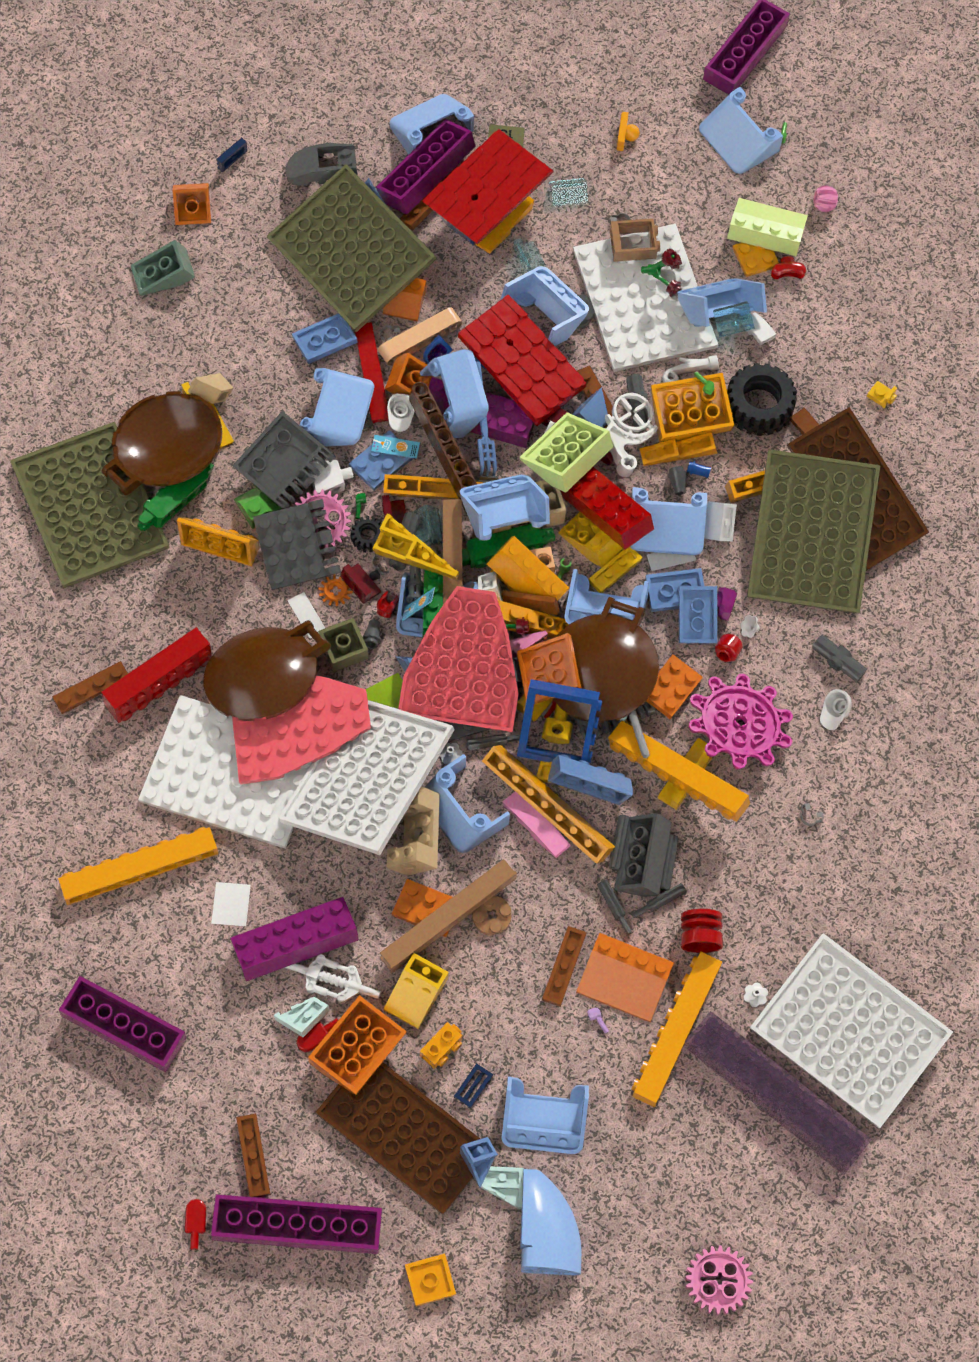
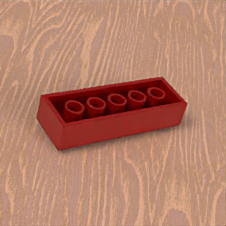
M594 467L567 492L560 490L562 497L624 550L654 530L651 514Z
M197 627L103 690L101 693L105 707L118 723L127 721L134 712L146 708L150 701L162 697L166 690L175 688L185 677H191L195 670L201 666H207L212 657L210 643Z

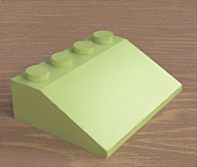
M739 198L727 239L797 256L808 215Z
M566 413L520 456V460L552 487L567 492L613 448L610 431L570 413Z

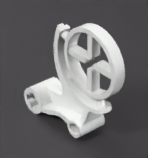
M636 393L621 395L613 405L612 417L610 414L605 415V421L608 425L605 429L610 431L613 444L610 452L617 465V473L621 477H629L637 466L636 458L627 454L624 446L641 444L649 440L658 429L657 425L653 426L650 424L653 417L651 404L646 398ZM626 399H635L642 403L633 411L635 413L633 419L639 427H631L623 423V421L631 416L630 411L632 410L631 405ZM619 402L628 411L627 414L620 418L616 411ZM645 407L648 411V421L646 424L637 414V412ZM647 427L650 429L645 433L634 434L636 432L643 431Z

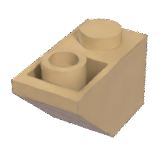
M221 373L196 377L191 382L192 385L188 392L215 404L225 402L234 388Z

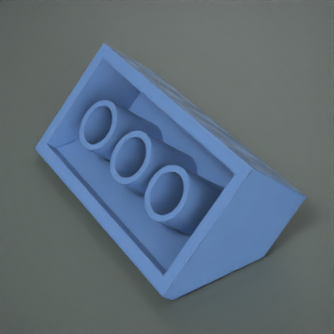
M565 754L558 755L552 761L548 782L617 805L622 804L633 795L631 779L626 778L622 773H612L604 767H594L586 761H576Z

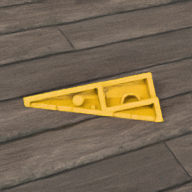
M387 513L379 528L381 532L373 546L375 554L455 580L458 579L459 571L451 567L447 561L439 557L430 547Z

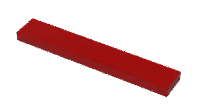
M369 322L355 332V336L357 338L363 378L369 379L374 383L369 411L372 423L389 421L388 405L372 322Z

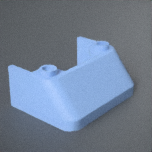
M543 266L537 267L505 284L500 298L501 300L509 294L521 306L527 307L535 304L556 324L551 329L548 338L554 346L566 341L585 319L589 311L588 305L552 271Z
M727 279L677 292L678 301L689 322L694 324L695 327L710 326L709 318L732 312L739 313L741 316L749 315L750 311L767 312L765 284L760 282Z
M462 349L434 358L420 372V376H441L450 405L444 412L443 417L454 438L465 437L488 414V402L474 354L471 350Z
M464 754L439 770L425 786V788L439 793V828L454 848L461 853L469 852L509 825L510 819L508 811L492 822L485 814L481 813L469 818L449 792L448 788L455 783V774L466 768V756Z

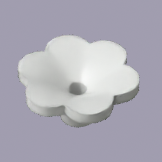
M747 615L745 620L741 622L742 636L752 638L755 632L759 631L760 627L756 616Z
M447 742L439 756L444 764H448L462 756L463 753L457 743L450 744Z
M760 983L748 985L745 988L744 1000L749 1002L752 1007L764 1005L767 1002L766 996L768 991L766 988H762Z

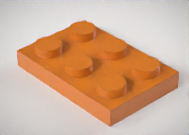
M672 654L660 669L655 688L646 702L671 719L703 677Z
M406 879L392 911V916L417 925L453 897ZM447 931V932H446L444 935H442V936H444V937L447 938V935H448L449 931Z

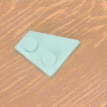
M312 997L301 1004L291 1006V1010L284 1014L276 1013L274 1018L280 1024L304 1037L330 1009L327 1004Z
M491 1166L481 1188L512 1206L522 1209L524 1168Z

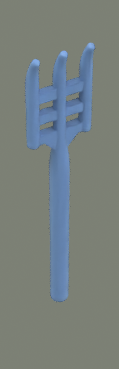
M476 361L478 372L483 385L481 363ZM486 415L480 421L482 439L477 440L480 475L482 476L484 472V461H486V476L490 473V462H492L493 467L492 476H495L497 471L494 440H490L488 437Z

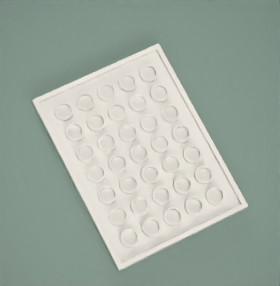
M676 224L658 227L656 239L660 241V252H657L656 259L614 262L611 238L573 247V252L589 300L592 302L594 315L613 372L718 348V342L710 320V326L695 327L694 324L689 322L678 301V296L670 297V294L666 292L667 285L653 277V275L641 273L642 266L656 264L662 260L661 257L664 251L673 249L680 255L682 265H679V269L673 270L670 266L662 267L660 276L668 282L672 280L681 282L682 290L697 287ZM648 232L620 236L622 249L650 248Z
M180 695L138 801L286 849L294 827L281 823L278 818L310 768L312 761L301 766V769L297 771L293 770L284 774V777L280 779L240 785L232 716L227 717L221 714L211 704Z
M368 700L371 729L359 734L353 741H348L338 751L313 762L278 819L281 823L380 855L454 732V728L446 723Z
M824 933L750 1027L752 1031L879 1129L953 1033L952 1030Z

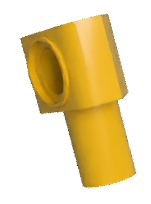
M556 704L554 717L545 719L541 738L555 744H569L573 724L567 721L568 714L558 704ZM558 729L562 733L555 734L553 730Z

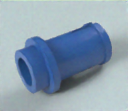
M693 461L689 462L687 472L690 475L695 474L708 478L711 467L697 464Z

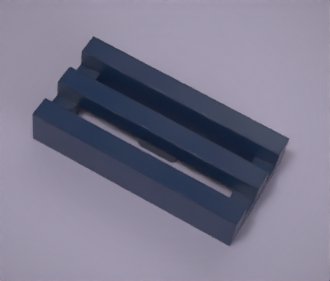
M241 137L216 159L217 169L223 173L247 152V141Z
M476 1063L454 1095V1098L471 1109L493 1077V1074ZM477 1070H479L480 1074L465 1096H460ZM485 1074L487 1076L469 1102L467 1099Z

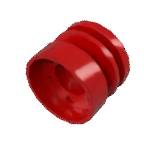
M691 909L681 913V929L685 931L681 934V948L684 951L712 953L723 948V934L719 931L723 927L721 922L722 913L713 909Z

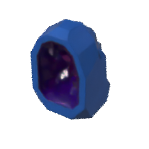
M438 335L426 347L427 349L423 353V361L429 364L432 359L449 354L453 349Z

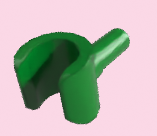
M358 493L356 495L355 519H360L361 504L367 503L365 493Z

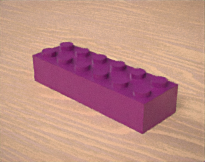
M758 0L706 65L703 80L728 95L739 88L788 26L790 13L767 0Z
M445 119L376 186L384 203L407 215L476 147L472 132Z
M432 377L428 388L443 415L450 406L442 379ZM485 392L489 408L487 414L488 437L527 448L535 424L514 400ZM480 422L470 431L471 433L482 435Z
M340 897L230 937L247 982L358 941L359 937L345 899Z
M82 976L78 977L59 1008L61 1017L165 1073L187 1038L185 1031Z

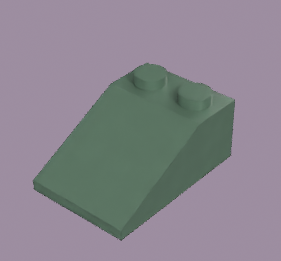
M176 240L130 265L139 295L141 296L178 287L195 278L187 250Z

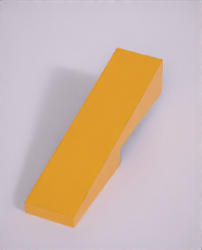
M528 196L477 246L490 254L511 234L512 228L532 210L534 199Z
M712 432L677 442L675 439L639 448L644 466L718 454Z

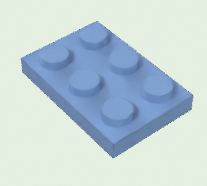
M339 314L292 333L293 340L308 364L357 343V338L350 326Z
M390 430L383 435L385 437L397 438ZM371 445L349 463V467L375 491L384 483L385 474L394 475L413 458L371 451Z
M701 568L645 575V581H648L650 586L648 597L651 612L679 609V586H705Z
M679 586V643L717 644V586Z

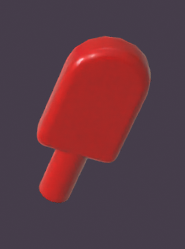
M334 1019L325 1026L318 1022L304 1037L299 1035L296 1041L298 1049L302 1052L313 1051L338 1022V1019Z
M199 1199L191 1200L186 1205L184 1231L186 1234H191V1250H198L199 1234H204L206 1231V1205Z

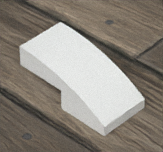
M755 312L740 320L748 334H752L760 346L776 337V333L770 325Z

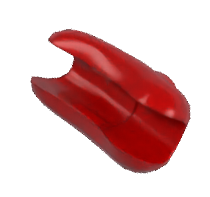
M786 256L780 259V263L773 266L771 276L776 280L782 277L801 279L805 276L806 267L800 262H795L794 257Z
M389 591L385 592L377 602L376 613L384 618H391L392 612L399 601V597L396 594L394 600L389 603L387 601Z

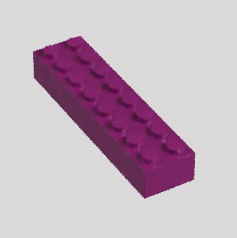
M216 1194L211 1238L212 1241L379 1254L382 1208Z

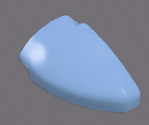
M523 1169L520 1249H522L521 1272L581 1275V1239L575 1216L561 1191L541 1171L537 1169Z

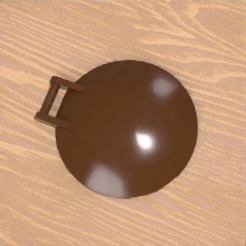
M168 391L163 395L155 396L154 394L146 397L129 408L119 420V425L112 437L114 459L106 464L101 472L118 485L124 495H129L142 484L169 486L189 480L202 472L215 458L222 441L220 418L210 403L192 393L188 395L182 394L181 391ZM120 469L130 480L125 483L115 472Z
M612 597L607 599L601 614L578 619L566 626L556 636L558 637L566 633L571 635L581 689L600 692L599 700H602L601 710L596 711L595 716L599 717L598 723L613 719L619 720L630 715L639 706H642L652 694L659 674L656 648L648 634L640 627L645 614V608H636L615 601V598ZM615 608L633 614L635 617L633 620L611 614V611ZM553 698L567 714L583 721H589L591 704Z
M310 620L301 623L292 630L264 627L243 632L225 642L210 658L203 677L205 694L211 705L227 717H237L242 721H254L255 718L266 717V719L276 717L292 709L308 694L307 690L311 684H314L317 675L316 658L328 651L331 644L320 636ZM309 633L317 644L311 646L303 636Z

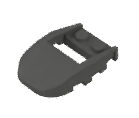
M323 143L297 151L286 164V178L288 182L299 186L310 185L311 182H319V185H322L345 164L358 176L354 144ZM328 153L338 156L339 166L319 168L318 157H324V154Z

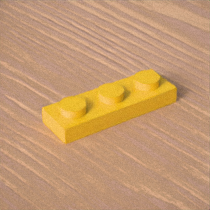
M629 547L621 551L588 579L589 583L599 593H603L640 563L643 557Z

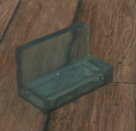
M584 178L549 182L553 206L588 203L587 181Z
M521 238L514 240V251L525 273L540 266L546 267L534 241L524 244Z
M748 301L713 310L719 338L755 329Z
M424 505L413 511L412 513L421 517L416 536L424 543L442 544L443 532L439 509Z

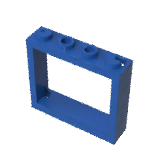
M531 679L517 756L552 762L558 755L565 754L573 760L591 763L593 752L589 751L590 745L594 746L596 734H592L593 728L597 729L599 717L595 716L596 711L601 710L602 700H599L600 692ZM536 694L591 704L582 756L527 746Z

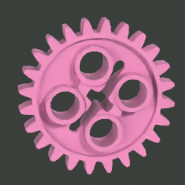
M323 489L320 494H317V491L314 490V495L311 496L307 492L306 499L300 497L301 504L295 502V505L298 506L323 499L325 506L323 510H326L324 520L335 527L334 530L329 526L323 527L331 530L334 541L331 545L335 546V541L342 543L341 536L347 537L344 530H350L346 524L351 523V520L346 519V517L350 516L351 512H345L348 505L342 506L344 499L338 501V494L332 497L330 490L327 495L324 494ZM333 512L339 515V520L336 522L329 520V515ZM312 518L313 524H317L318 519Z
M721 1245L718 1251H715L713 1246L710 1247L709 1253L706 1249H703V1256L697 1253L695 1255L697 1261H690L693 1268L687 1267L686 1269L691 1274L685 1277V1280L690 1281L686 1285V1289H692L688 1296L696 1297L693 1302L694 1304L702 1303L700 1306L701 1310L707 1306L709 1314L712 1309H715L716 1315H719L721 1309H723L725 1315L728 1314V1308L735 1312V1304L742 1307L741 1299L747 1301L749 1297L745 1293H751L752 1291L751 1288L747 1287V1285L753 1284V1280L748 1279L753 1273L746 1272L749 1264H742L745 1257L743 1256L738 1259V1251L730 1254V1247L725 1252ZM704 1265H712L714 1273H706ZM732 1266L735 1274L728 1275L724 1268ZM717 1276H720L721 1280L734 1279L737 1280V1283L722 1281L721 1285H719L716 1280L702 1281L700 1278L716 1279ZM703 1286H711L714 1291L713 1294L707 1295L704 1293ZM731 1287L734 1290V1295L727 1296L724 1293V1288Z

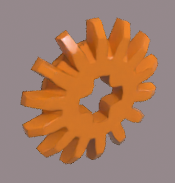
M333 575L332 580L326 577L327 583L321 582L324 588L319 587L318 590L323 591L319 596H325L322 600L323 602L330 600L329 606H331L333 601H335L337 607L338 601L344 605V598L350 600L347 594H352L353 591H348L349 586L342 581L341 577L336 579V575ZM335 586L337 587V589H341V592H338V595H334L333 592H330V590H333V587Z

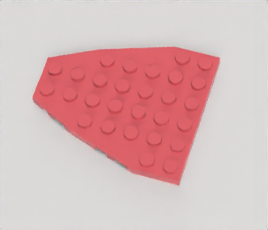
M456 586L432 620L403 676L398 709L432 720L513 732L519 693L509 634L496 593Z
M316 676L314 684H311L307 690L308 694L304 699L281 715L266 719V717L255 718L254 721H242L232 716L240 785L280 779L288 772L301 769V766L311 761L312 763L338 751L348 741H353L359 734L370 730L371 722L366 689L330 678Z

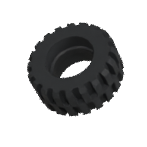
M754 363L753 366L746 365L743 370L739 369L735 376H732L727 388L734 424H738L737 428L741 431L743 429L747 430L746 433L752 434V432L757 433V436H762L763 433L771 435L774 430L776 432L782 430L783 426L789 423L797 401L796 387H793V380L791 378L788 379V374L785 371L781 372L779 367H771L767 363L764 365ZM751 390H765L775 397L778 404L769 409H759L750 405L744 395Z

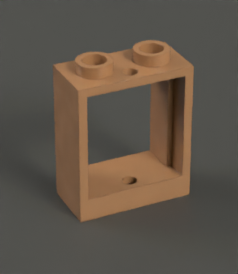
M654 218L611 221L610 238L614 262L657 258V252H660V241L656 239V236H658V226L654 225ZM648 232L650 248H621L620 234Z

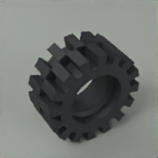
M366 516V520L361 517L360 521H355V525L351 527V541L354 547L357 546V550L363 549L365 553L367 550L370 553L373 552V546L381 532L379 529L381 521L377 520L376 522L375 517H372V520H370L369 516ZM365 529H371L374 531L375 536L373 539L365 540L360 534Z

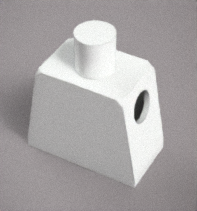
M332 460L331 463L326 461L328 463L326 468L322 467L318 462H311L310 464L321 473L319 476H316L308 469L309 474L315 478L312 486L317 491V494H320L322 489L326 495L330 490L331 496L345 490L344 480L353 478L351 467L340 469L338 460Z

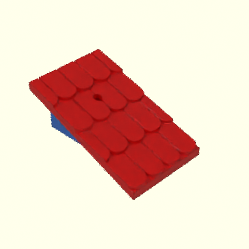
M498 129L459 167L455 168L442 183L440 182L422 202L435 211L448 227L472 245L475 243L478 245L554 171Z
M509 294L458 332V338L473 352L475 361L481 363V367L494 377L536 426L540 425L586 388L584 378L545 337L544 332L528 317V314Z

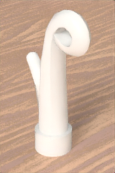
M717 355L709 356L705 359L680 357L679 361L683 362V364L666 370L663 373L662 381L664 383L679 380L677 374L719 370Z

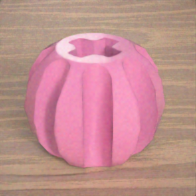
M828 185L817 188L813 200L815 208L821 212L834 210L838 202L837 191Z

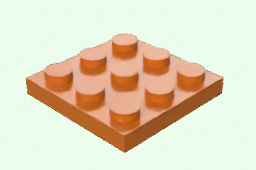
M566 633L517 651L526 700L531 679L581 689L570 634ZM536 694L534 705L554 697Z

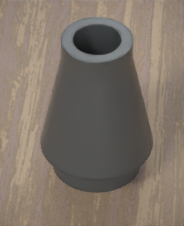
M682 466L670 468L668 477L675 495L685 494L686 471Z
M375 619L369 621L363 635L365 644L369 649H375L381 643L380 622Z

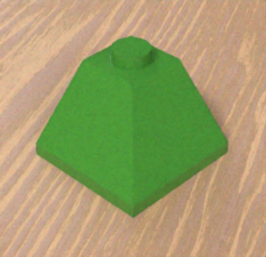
M257 487L234 499L252 529L256 528L253 516L281 510Z

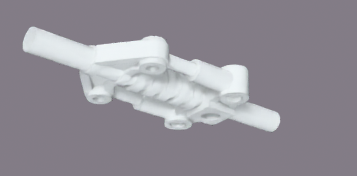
M322 954L318 955L309 967L297 963L285 967L306 975V991L308 993L315 992L324 996L328 995L337 998L339 1003H345L359 993L379 999L381 991L362 985L355 966L346 967L340 965L338 962L326 959ZM324 966L333 969L338 968L347 971L349 979L347 980L344 977L342 979L341 976L336 977L335 974L331 975V973L321 972ZM318 979L321 982L325 981L327 984H335L336 987L345 988V990L338 994L328 991L329 989L317 986Z

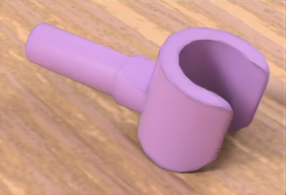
M598 1008L589 1009L587 1013L590 1021L597 1019L604 1033L609 1032L601 1018L600 1010Z

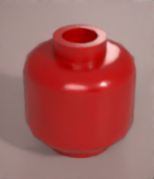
M724 634L715 646V653L721 661L732 662L739 656L743 644L736 635Z

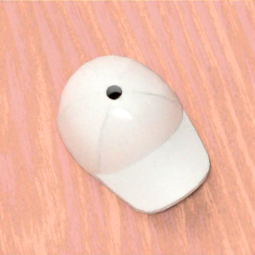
M394 394L390 397L387 406L389 425L393 430L403 432L409 428L415 411L409 401L408 394Z
M835 689L826 696L820 716V722L825 728L829 730L837 729L842 720L849 715L852 700L847 692Z

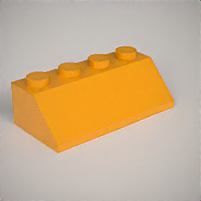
M512 536L486 564L515 592L555 597L558 601L569 589L557 575L515 536Z

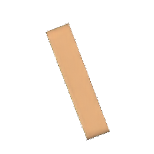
M452 307L447 308L379 346L378 352L387 365H393L396 357L419 351L428 346L438 335L444 337L459 329L463 322Z

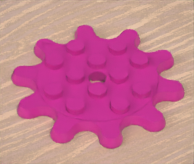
M738 674L736 682L732 686L725 685L718 677H711L708 680V686L712 694L707 697L693 694L690 698L692 707L698 709L702 716L689 722V730L692 733H702L709 738V743L705 746L707 756L714 757L719 752H725L731 756L733 767L737 770L746 766L748 757L758 759L763 766H770L775 761L771 753V747L778 746L785 749L792 744L791 737L784 734L780 729L781 724L792 720V712L787 709L775 708L772 700L777 695L776 689L772 686H766L763 690L756 691L751 688L750 679L746 674ZM736 719L743 720L745 725L740 726Z

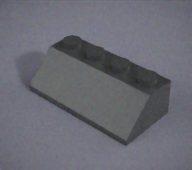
M658 813L630 817L621 868L617 871L615 891L643 897L659 895L672 824L670 820Z

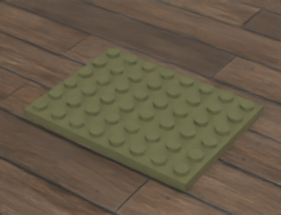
M347 164L267 235V238L355 332L362 328L437 259Z
M115 422L10 460L63 589L169 549V544L162 528H156L153 525L146 531H141L137 527L139 523L138 518L143 513V504L149 499L143 484L129 495H124L120 491L121 488L101 472L102 468L114 459L112 437L117 429ZM120 469L115 472L125 483L130 480Z
M768 449L747 597L859 614L880 465Z

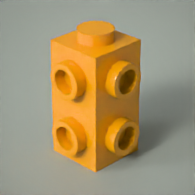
M447 1022L420 1050V1057L434 1070L438 1065L442 1067L448 1060L447 1056L452 1051L456 1052L461 1047L462 1031L455 1024L451 1026Z

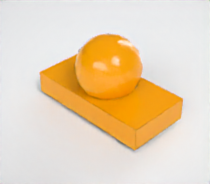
M629 112L621 113L617 151L624 150L625 139L630 142L635 141L640 135L639 128L636 125H627Z

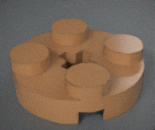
M498 896L492 897L472 913L476 929L485 935L504 932L511 922V907L504 899ZM494 911L497 918L489 920L487 913Z

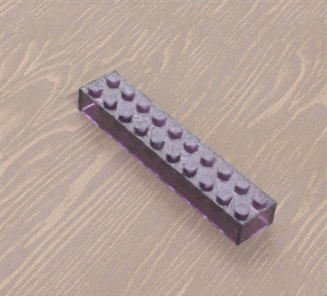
M710 1011L685 1041L683 1046L685 1049L843 1176L872 1140L713 1012Z

